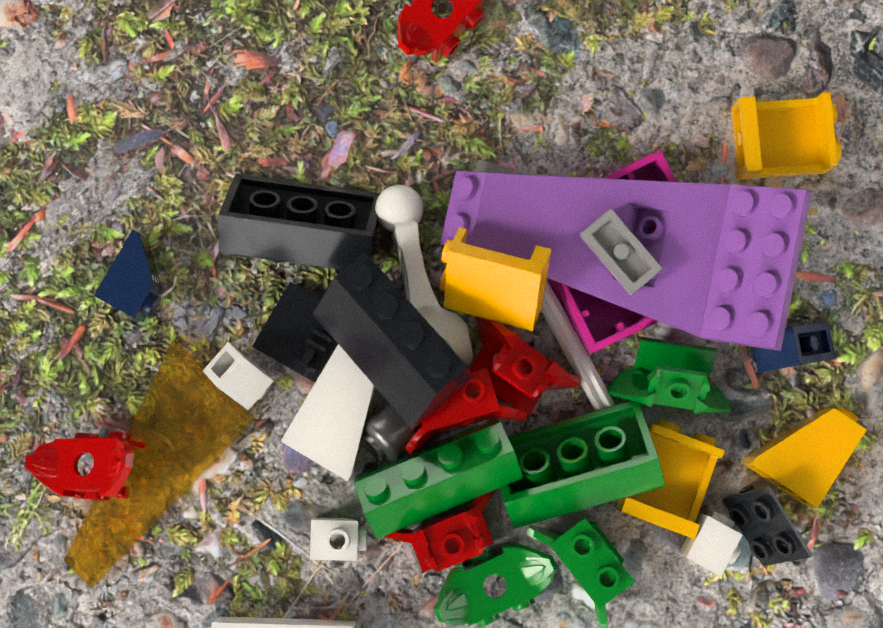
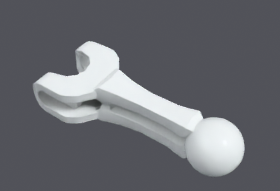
M399 184L390 186L383 190L377 198L375 211L378 214L380 224L392 232L391 237L397 250L402 271L405 297L467 366H470L473 354L467 324L457 314L441 308L425 271L418 224L422 219L424 211L422 199L409 186Z

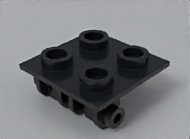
M289 282L252 347L309 380L316 382L338 343L313 315L321 299Z
M749 484L739 491L740 494L722 500L729 511L731 520L740 528L750 545L752 554L761 562L762 566L806 559L813 556L770 486L755 489L753 484Z

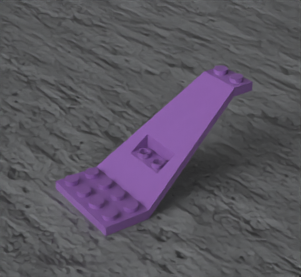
M456 171L440 245L444 246L447 239L453 240L458 228L461 227L467 229L466 244L530 260L536 245L550 248L551 256L547 275L548 279L706 340L781 351L812 194L806 189ZM609 209L616 213L663 268L631 296L579 236ZM656 224L655 232L649 234L650 227Z

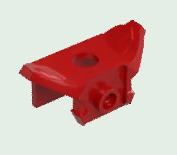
M412 0L411 6L405 4L398 16V47L407 55H427L432 53V61L435 63L443 55L449 58L460 45L461 40L459 37L467 28L471 31L474 30L485 15L483 12L485 0H449L453 5V12L446 18L436 17L432 13L431 6L437 0Z
M475 317L482 348L469 367L470 373L488 368L496 397L511 408L526 412V418L530 416L544 391L576 388L581 385L579 376L567 372L555 360L551 361L518 338L519 334L508 330L499 322Z
M488 368L471 372L473 378L421 422V428L411 438L405 449L410 454H413L431 437L437 434L496 417L515 422H525L527 413L498 404Z
M107 432V438H99V435L94 433H75V438L54 439V442L37 447L34 453L26 455L24 468L59 497H75V499L89 501H109V497L128 499L130 488L123 486L133 468L134 452L131 449H145L146 443L131 440V434L126 432ZM90 453L93 457L94 465L91 472L83 476L78 470V462L82 455Z
M497 489L477 497L473 504L417 528H403L384 537L411 543L423 573L431 569L439 572L483 554V548L494 544L482 512Z

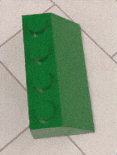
M625 402L508 437L523 475L522 479L501 487L503 501L514 528L665 486L659 458L639 402Z
M493 418L425 446L418 451L416 450L413 454H406L397 461H389L355 476L354 486L363 513L376 538L379 539L523 478L514 449L501 422L497 418Z

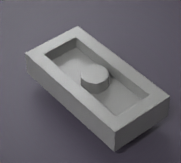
M609 209L579 235L630 296L663 269L612 209Z

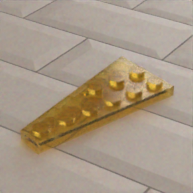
M172 341L127 432L131 434V440L146 443L145 449H131L134 452L133 468L123 486L130 488L128 499L109 497V501H93L64 559V562L90 588L98 584L256 420L248 410L220 390L203 372L204 368L177 341Z

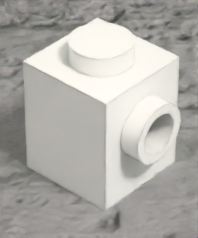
M229 342L226 343L203 370L206 376L220 390L247 410L264 395L266 389L273 382L256 363Z
M715 511L711 517L700 513L695 522L700 524L696 538L687 537L678 554L722 576L728 563L732 565L737 560L742 549V544L739 542L743 535L732 529L735 522Z
M313 518L311 520L310 560L357 561L360 557V551L367 550V528L360 527L361 518Z

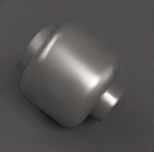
M386 405L365 422L362 442L377 460L397 461L408 452L405 447L418 430L416 427L412 430L391 405Z

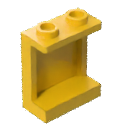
M830 92L821 93L818 97L810 99L756 102L755 96L740 97L731 107L738 180L826 174L838 165L841 159V144L838 139H835L834 129L838 112L836 104L831 101Z
M459 227L454 239H447L442 252L441 260L447 263L439 287L441 291H445L444 308L533 332L543 306L551 249L536 245L530 260L466 244L467 229Z
M662 419L658 420L657 425L647 423L659 458L665 486L618 500L616 510L695 539L700 524L695 523L717 459L723 458L725 450L715 447L717 440L695 432L693 438L680 434L679 430L681 427Z

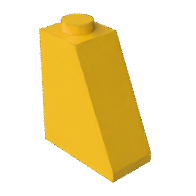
M843 407L821 409L746 456L742 464L805 506L818 508L867 429L856 423L859 418Z

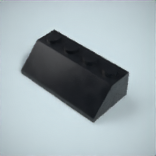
M236 173L218 214L219 252L239 257L248 256L270 259L275 262H291L311 267H327L344 270L364 252L373 260L379 225L375 206L377 198L381 193Z
M366 252L334 277L313 313L316 319L412 430L473 378L468 366Z

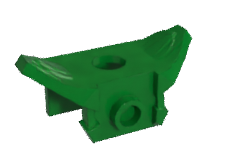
M641 337L633 367L619 373L613 380L608 382V393L611 397L632 400L649 407L657 404L693 410L694 414H726L731 411L730 401L724 396L720 388L709 379L718 352L717 348Z
M586 517L565 533L529 525L526 535L552 547L594 601L596 621L599 622L600 628H608L606 604L635 583V580L622 565L624 558L595 521H588Z
M505 542L500 545L502 549L493 553L491 548L483 550V554L470 558L472 563L463 566L462 562L454 565L441 588L434 606L439 622H447L453 626L465 624L471 626L477 623L478 627H482L499 619L498 613L513 607L514 611H518L535 603L534 598L541 595V591L551 584L553 575L558 570L553 556L518 543ZM493 574L502 576L506 581L504 594L496 598L488 596L483 590L485 579Z

